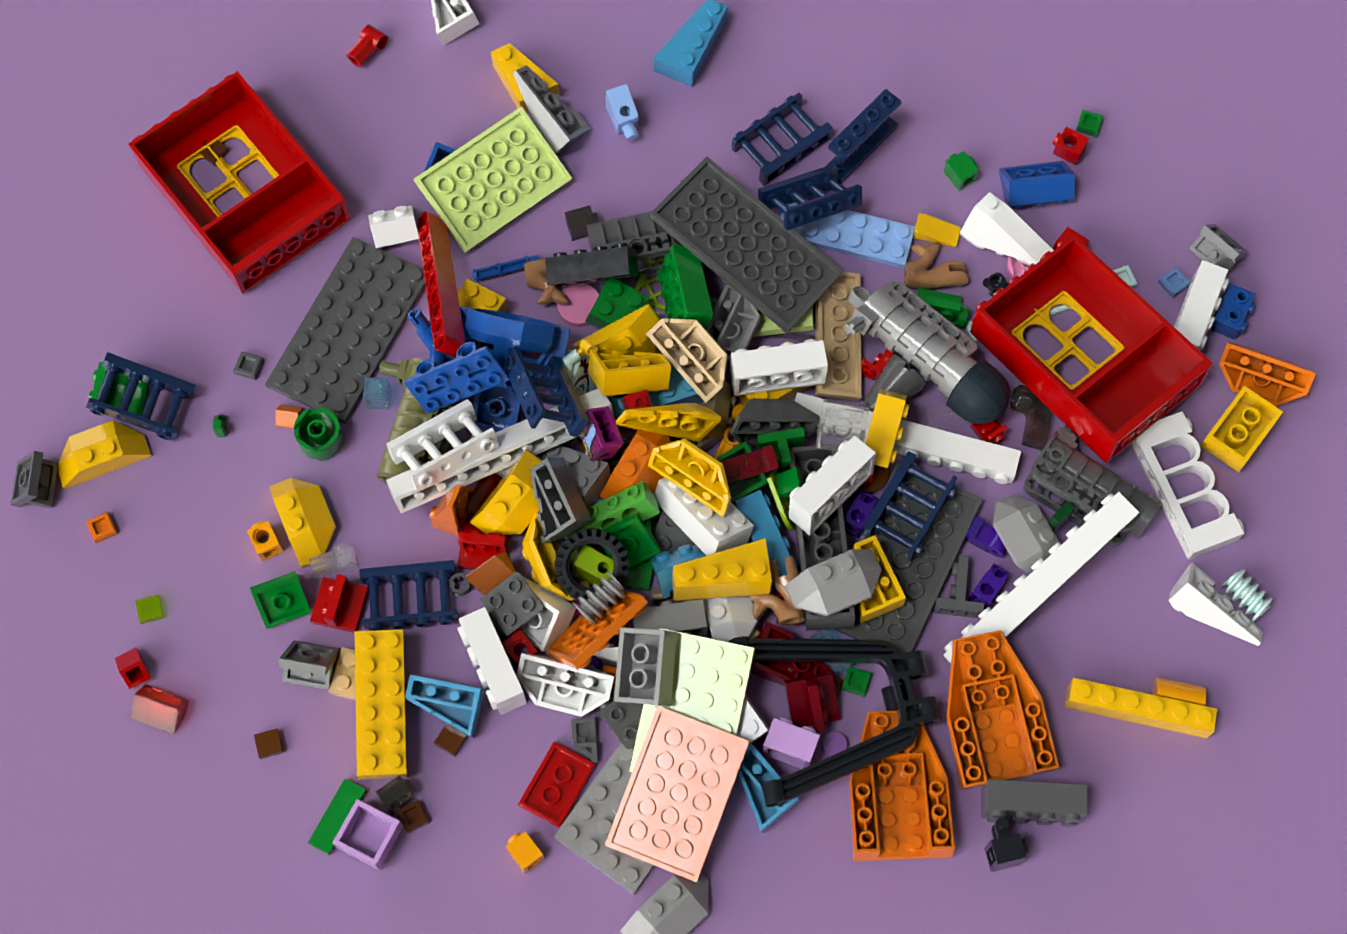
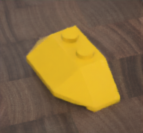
M647 304L573 344V347L578 350L582 340H589L597 347V353L612 354V350L620 351L619 355L634 356V352L654 353L656 345L646 333L661 319L651 305Z
M112 420L70 436L59 460L57 472L63 489H67L152 455L143 434Z
M686 439L657 446L652 450L648 463L650 468L722 517L726 515L731 495L722 463Z
M526 449L473 516L470 523L487 535L490 532H497L502 535L522 534L530 524L534 513L539 511L538 499L534 498L530 469L543 460Z
M289 478L269 486L281 521L301 567L304 568L323 560L336 526L319 485Z
M538 511L534 513L522 542L523 556L527 562H530L533 569L531 570L532 578L535 583L539 584L540 588L572 601L575 598L569 596L562 589L555 574L554 562L557 550L559 549L558 542H541L543 531L541 521H538L537 514L540 513Z

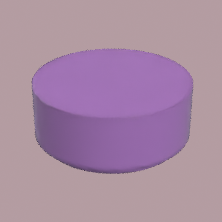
M831 732L823 740V750L828 756L837 754L847 748V740L841 733Z

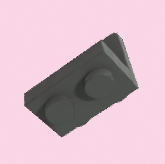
M662 510L653 536L661 547V552H673L678 550L680 546L687 544L696 545Z
M514 572L480 599L490 619L494 618L497 622V629L504 638L512 636L520 627L544 608L542 602L519 572Z
M609 699L598 706L601 710L596 713L601 721L605 720L626 749H631L635 746L644 704L615 702Z

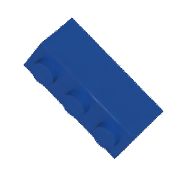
M1064 161L999 168L1004 199L1013 208H1023L1027 204L1041 206L1045 205L1046 202L1052 201L1065 203L1068 202V199H1075V173Z

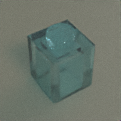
M365 377L363 401L366 408L389 410L391 386L388 378Z

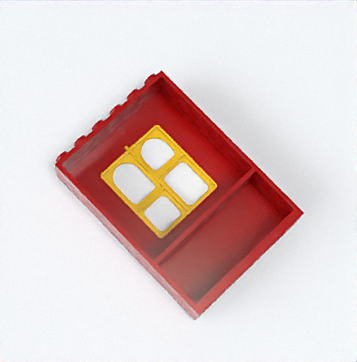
M238 71L226 76L223 81L214 87L208 88L205 93L196 99L190 100L187 105L178 111L172 112L169 117L160 123L154 124L151 129L142 135L136 136L128 144L141 169L242 294L351 220L344 197ZM232 138L240 139L250 149V153L233 165H228L222 157L218 158L209 147L217 140L223 143ZM206 148L217 159L215 164L227 177L224 183L209 193L203 192L190 175L191 165L196 160L204 158L200 155V152ZM258 160L274 179L251 194L237 177V172L253 161ZM235 188L244 200L221 214L213 204V201L229 189Z
M1075 235L1068 240L1063 239L1054 251L1046 252L1037 264L1032 263L1029 265L1023 275L1020 277L1015 276L1006 288L998 289L989 301L981 302L976 308L977 312L972 319L973 324L970 333L1106 464L1200 387L1213 365L1201 351ZM1056 305L1069 306L1081 317V320L1066 332L1061 331L1053 324L1049 317L1050 309ZM1030 325L1042 326L1063 345V348L1050 359L1044 360L1024 341L1023 331ZM1086 327H1092L1115 349V352L1100 364L1092 361L1072 341ZM1069 355H1074L1089 370V373L1074 385L1068 384L1054 370V367Z

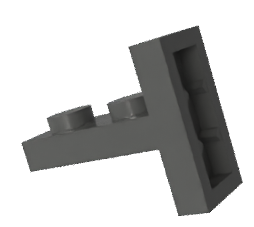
M959 555L957 562H953L951 576H955V585L951 584L949 598L952 599L937 597L933 613L980 619L978 616L984 611V603L965 601L969 556Z

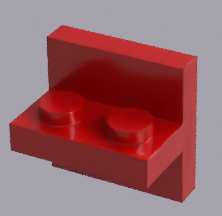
M463 522L462 532L458 533L457 540L460 547L458 569L475 570L493 556L507 553L510 535H502L497 532H490L487 535L472 523Z
M337 574L336 579L322 577L310 618L311 624L355 633L358 630L369 588L350 583L345 575Z

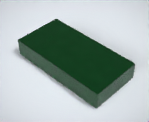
M1070 502L1066 503L1051 517L1048 524L1054 534L1067 524L1075 507Z

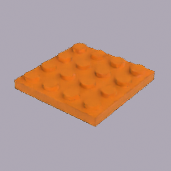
M623 590L626 597L623 599L616 596L617 605L609 602L610 611L602 608L604 616L601 618L594 615L595 624L587 621L581 614L545 653L549 657L577 670L584 668L591 662V657L597 651L600 652L608 646L609 639L614 635L620 634V627L626 628V623L632 617L636 618L644 611L643 607L648 602L642 595Z

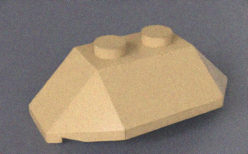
M662 318L646 333L705 403L709 402L724 387L727 353L698 320Z

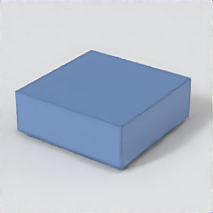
M1177 267L1158 281L1172 298L1191 284Z

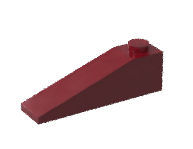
M766 622L756 638L794 639L795 636L779 626ZM753 662L750 672L782 686H785V680L832 672L837 699L843 685V681L824 663Z

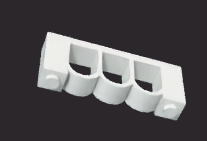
M1182 411L1160 419L1134 440L1131 445L1158 500L1162 501L1161 506L1187 559L1190 560L1239 541L1244 535V526L1234 513L1229 514L1230 507L1225 496L1217 490H1212L1215 482L1214 473L1208 465L1197 461L1200 457L1201 449L1197 440L1191 436L1192 423L1188 417H1185ZM1171 445H1180L1188 450L1191 457L1190 461L1165 471L1162 470L1154 454L1155 451ZM1186 473H1194L1202 478L1205 485L1204 490L1178 500L1168 482L1169 479ZM1202 501L1210 502L1216 506L1219 512L1218 519L1192 529L1182 511V508Z

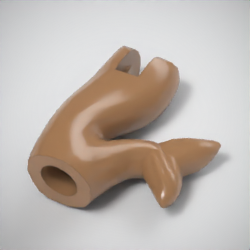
M932 243L929 246L923 244L912 245L911 249L920 259L905 263L904 285L916 289L966 285L968 283L966 264L960 261H949L931 270H927L937 256L941 244Z
M545 259L524 263L527 287L544 291L537 304L547 305L552 302L557 304L569 303L561 290L547 285Z
M792 556L785 557L787 575L784 576L780 574L777 559L770 560L772 583L784 600L773 594L748 595V598L754 602L752 607L754 619H757L768 607L774 611L780 625H795L803 622L805 610L794 608L784 588L786 584L799 575L794 558Z

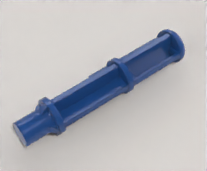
M539 255L525 256L524 258L473 269V279L478 282L481 279L497 275L502 276L505 273L524 269V263L539 260Z

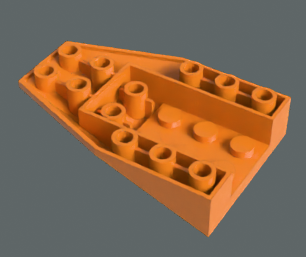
M1001 630L954 639L946 717L959 789L964 790L983 786L988 779L1011 780L1058 769L1059 764L1042 696Z
M897 711L868 712L860 743L895 728L898 725ZM920 726L919 735L912 746L851 773L849 791L853 861L952 858L955 846L948 778L924 726Z

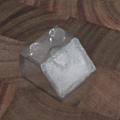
M824 400L822 402L816 448L838 451L842 442L845 440L849 441L854 435L864 443L870 407Z

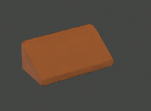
M502 553L490 558L469 573L466 578L481 594L486 595L516 571L507 553Z

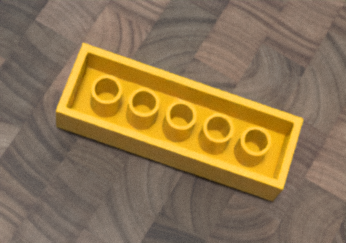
M403 630L355 631L358 780L407 778Z

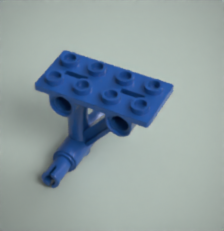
M415 308L416 312L412 309L408 313L409 320L417 328L418 337L429 350V359L418 364L415 376L405 379V385L427 413L436 411L509 380L508 374L487 346L478 349L475 343L467 342L457 350V358L434 349L431 322L427 320L421 309Z

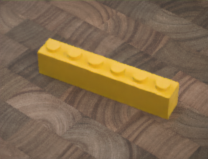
M1072 678L1068 684L1064 706L1069 709L1208 738L1214 733L1217 715L1216 708Z

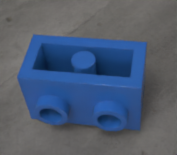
M1230 283L1215 313V319L1210 330L1231 339H1235L1238 333L1243 334L1248 323L1244 319L1247 314L1251 315L1256 304L1252 301L1255 293Z

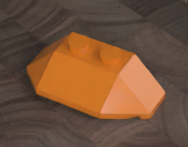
M1230 342L1226 343L1219 361L1220 368L1233 392L1239 393L1246 386L1274 406H1279L1307 395L1316 375V372L1292 361Z
M638 430L599 497L606 499L641 481L655 494L658 481L665 477L650 468L648 463L652 450L655 447L671 443L669 436Z

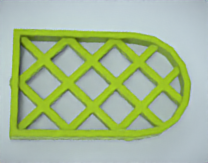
M776 469L767 477V481L785 526L788 530L795 529V523L789 519L790 499L789 497L781 499V496H779L775 476L779 474V471Z

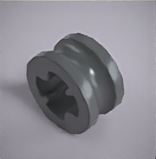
M456 573L450 578L449 586L454 595L464 596L470 591L471 583L467 580L466 574ZM457 580H459V582H461V580H464L465 587L463 589H461V587L460 589H456L455 582Z

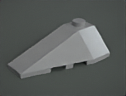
M527 65L513 72L536 128L555 154L566 149L591 129L581 115L573 107L570 109L561 102L562 97L558 93L556 95L551 93L547 89V84Z

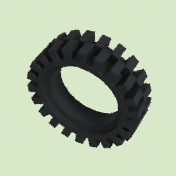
M597 528L578 530L569 535L557 550L554 562L557 580L562 589L578 601L580 596L588 599L587 590L595 593L594 587H584L578 584L571 576L569 570V562L574 551L585 544H599L609 550L614 561L612 575L621 586H624L626 582L625 580L629 573L627 552L621 542L607 531Z

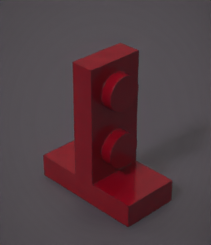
M772 445L720 461L724 466L728 484L772 472L779 468Z

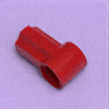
M371 24L366 25L360 33L359 40L347 52V58L356 67H362L375 51L379 52L386 46L388 36Z

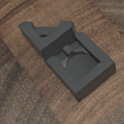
M595 717L571 719L572 743L594 763L598 762Z

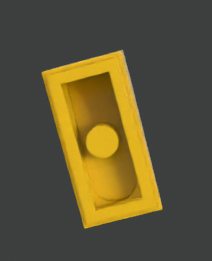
M919 213L913 239L940 243L941 245L956 248L961 227L930 215Z

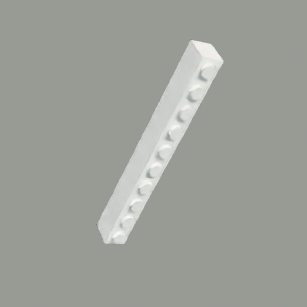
M599 389L579 396L585 412L587 409L609 406L615 420L610 401L607 396H602ZM556 406L549 410L558 411V408ZM542 418L537 427L533 429L526 419L495 433L499 447L418 492L415 490L409 474L413 472L412 469L387 479L386 482L402 514L447 494L456 485L466 486L514 465L526 449L537 455L576 437L569 435L564 422Z
M797 392L795 402L816 413L821 418L814 430L817 435L823 437L833 436L842 442L845 440L849 441L855 435L865 444L873 412ZM901 419L899 426L904 427L900 441L895 440L893 449L897 450V454L904 455L905 457L907 452L910 451L916 454L915 460L927 461L932 466L942 465L949 467L950 470L955 472L965 471L972 473L977 478L988 477L1000 484H1012L1021 454L1020 450Z
M1120 492L1115 496L1110 493L1101 502L1103 507L1098 512L1093 509L1083 518L1086 522L1080 528L1077 526L1073 527L1066 534L1068 539L1062 545L1057 542L1048 551L1051 555L1045 561L1040 558L1031 567L1033 572L1026 577L1023 574L1013 583L1016 586L1015 589L1010 593L1007 591L1003 592L996 599L998 604L992 610L990 607H987L978 616L981 620L975 626L970 623L961 632L963 634L962 638L1001 630L1006 638L1130 523L1139 512ZM953 640L943 648L946 651L943 657L950 664Z

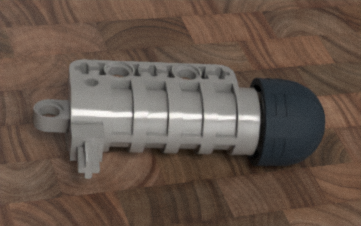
M892 280L886 283L873 294L861 286H855L852 289L848 300L857 309L850 321L844 325V328L847 329L845 332L847 335H854L860 332L863 336L868 333L874 339L880 338L885 342V348L892 353L897 352L903 357L902 359L907 363L906 365L909 367L914 366L921 371L920 376L926 381L932 380L937 384V390L948 398L946 406L969 422L977 424L989 423L998 419L1005 412L1010 401L1008 382L985 359L976 362L971 358L977 349V344L970 337L898 281Z

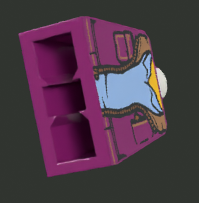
M605 406L587 409L586 414L590 421L580 434L586 449L585 454L593 462L610 459L624 444L610 408Z

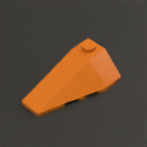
M456 485L442 497L438 506H434L430 513L433 528L458 536V533L463 529V522L466 521L476 498L475 488Z

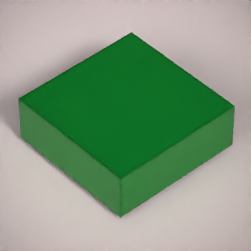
M1082 109L1076 132L1097 137L1103 115Z
M797 467L775 475L779 496L782 498L790 496L796 487L799 486L801 488L803 486L800 470Z
M848 666L841 690L864 697L871 673Z

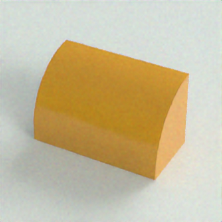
M1160 677L1154 678L1152 695L1205 706V687Z

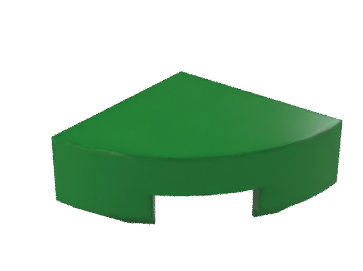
M224 414L215 415L213 418V430L218 438L226 437L227 435L226 416Z

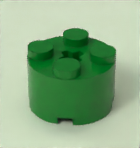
M323 407L312 410L310 408L303 411L295 420V439L306 456L326 461L340 450L344 441L343 430L332 411Z

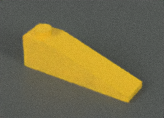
M681 403L628 409L615 422L618 426L700 442L721 421V416L709 407L701 406L697 403Z

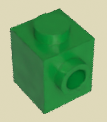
M962 151L959 154H952L947 158L944 173L960 191L977 180L979 169L976 166L975 160Z

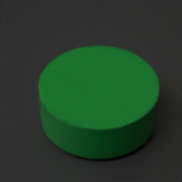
M961 305L956 327L965 328L969 306Z

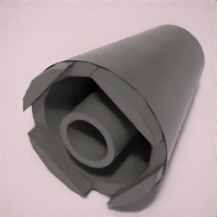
M894 354L888 360L865 398L864 403L866 406L864 409L874 412L880 389L906 395L907 400L923 390L926 383L913 368L910 369L906 365L907 363L902 358Z

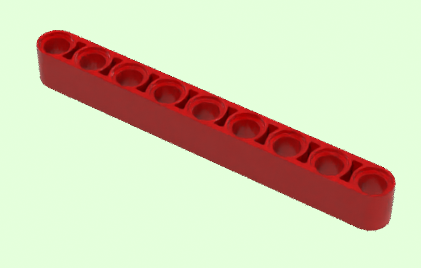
M424 211L419 217L417 229L434 349L457 358V350L465 344L448 228L440 217Z

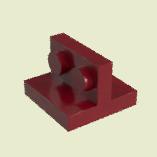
M832 672L784 681L790 720L794 726L800 728L812 725L817 733L825 731L824 723L840 720Z

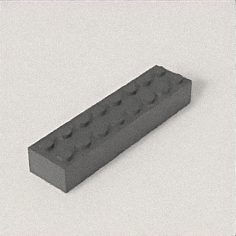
M835 444L789 448L791 457L790 469L797 467L800 470L802 485H804L811 472H817L828 456L831 455L833 457L836 454ZM842 505L810 536L795 524L800 574L809 567L847 552ZM854 605L830 616L805 610L806 631L854 627Z

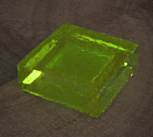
M159 595L135 600L140 624L164 619Z

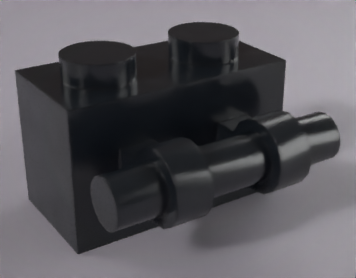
M1004 818L998 819L992 826L993 840H990L984 848L991 872L1019 866L1027 858L1026 854L1029 853L1027 842L1025 839H1021L1020 833L1008 836L1007 831L1010 828V823Z

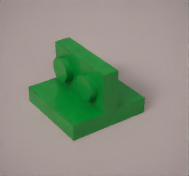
M918 288L916 295L956 326L961 309L962 296Z
M802 427L757 435L756 450L772 445L779 466L777 468L779 473L787 471L791 465L789 448L803 447L804 429Z
M637 513L603 529V531H607L616 537L623 545L629 560L628 568L661 553V547L651 534L652 521L650 518L642 521ZM602 546L605 552L608 554V556L613 560L609 550Z
M296 571L250 587L251 594L266 629L311 613L300 577L296 574Z

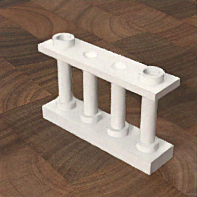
M468 399L386 443L393 462L397 465L405 460L413 470L409 474L417 492L499 447L494 429L490 428L482 432L474 422L477 418L472 403ZM466 426L474 438L462 443L454 433ZM446 438L454 449L442 455L434 444ZM425 449L434 460L421 466L413 455Z

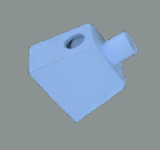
M627 84L607 90L605 107L617 134L624 133L628 141L637 138L639 134L636 128L638 127L639 116Z

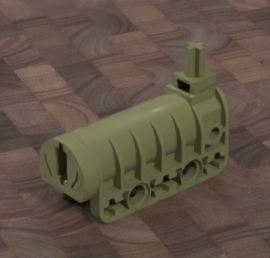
M402 359L401 364L383 360L380 363L379 374L396 377L398 384L403 385L405 389L388 442L445 412V409H450L457 405L455 402L427 413L406 387L405 379L415 376L416 367L426 359ZM446 438L434 444L440 453L443 450L442 455L449 452L451 445ZM386 445L377 478L387 484V479L406 472L411 468L405 460L396 465ZM425 449L413 455L420 465L433 460Z

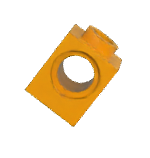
M269 521L258 522L251 529L247 530L262 562L284 552ZM269 536L268 541L259 543L261 537Z
M526 831L522 834L519 832L514 834L507 841L509 843L506 846L507 851L524 873H527L545 859Z

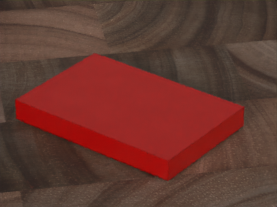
M553 742L520 799L518 806L560 828L568 817L596 764Z

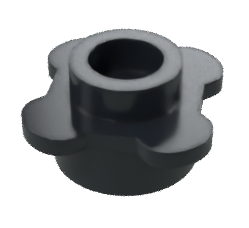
M998 272L983 280V286L988 288L990 296H993L998 289H1004L1008 286L1005 277Z

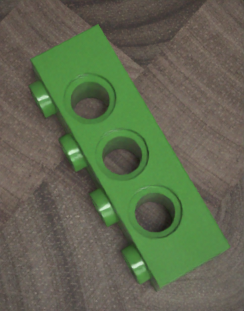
M641 481L588 507L587 510L592 521L578 530L586 528L603 530L635 513L639 515L642 521H645L659 514L657 498L648 486ZM590 543V544H585V545H587V546H589V547H592V546H594V545H596V544ZM580 546L576 551L579 553L583 546Z

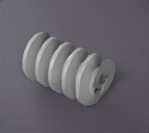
M608 572L610 580L603 577L600 579L602 587L597 584L593 585L595 593L589 590L586 591L588 599L581 596L578 597L580 606L573 603L585 619L593 624L596 623L594 615L601 618L604 616L602 608L607 611L611 610L609 602L615 605L618 604L616 596L623 599L626 597L623 591L624 588L610 572Z

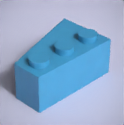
M683 545L676 551H662L655 555L656 557L651 558L657 583L664 599L669 597L670 591L673 590V566L706 556L697 545Z
M410 675L405 699L470 737H475L484 690Z
M750 742L738 775L759 828L764 833L796 806L800 800L794 798L787 800V803L780 806L766 807L760 782L765 783L780 779V776Z

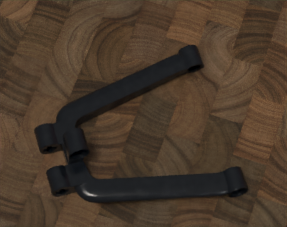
M741 636L728 641L729 643L755 648L753 662L879 664L884 668L890 682L889 686L881 689L886 711H897L898 725L895 728L790 775L765 783L760 782L766 807L783 805L788 802L787 800L797 798L904 751L917 740L920 726H929L941 721L936 698L929 696L915 699L910 680L921 679L929 675L922 650L899 653L897 648L891 643L871 639H749L747 636Z

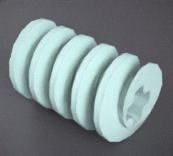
M1243 569L1233 574L1221 587L1228 585L1225 591L1227 595L1235 592L1232 600L1237 601L1241 599L1239 607L1244 608L1248 606L1245 614L1248 616L1255 613L1252 619L1255 622L1271 607L1270 604L1273 598L1263 599L1266 591L1263 590L1257 593L1259 584L1250 585L1252 577L1243 578L1246 572Z

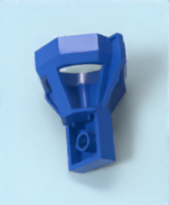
M460 306L465 343L473 342L478 349L481 347L478 346L477 340L493 344L494 350L490 351L504 370V360L513 347L518 348L521 356L523 350L542 353L539 359L523 356L522 358L523 361L544 366L552 356L560 357V359L566 356L570 336L569 328L524 315ZM529 372L530 376L534 378L542 376L541 374ZM510 380L475 395L473 409L477 420L474 422L479 428H493L494 431H500L520 422L522 407ZM498 402L503 406V410H500L499 413L493 407V404Z

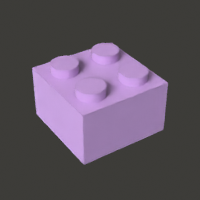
M780 717L779 720L773 718L763 746L762 756L801 770L810 766L820 735L816 734V730L810 727L802 726V728L794 726L793 722L786 718Z
M357 799L336 835L333 845L337 849L380 870L404 826L399 820Z

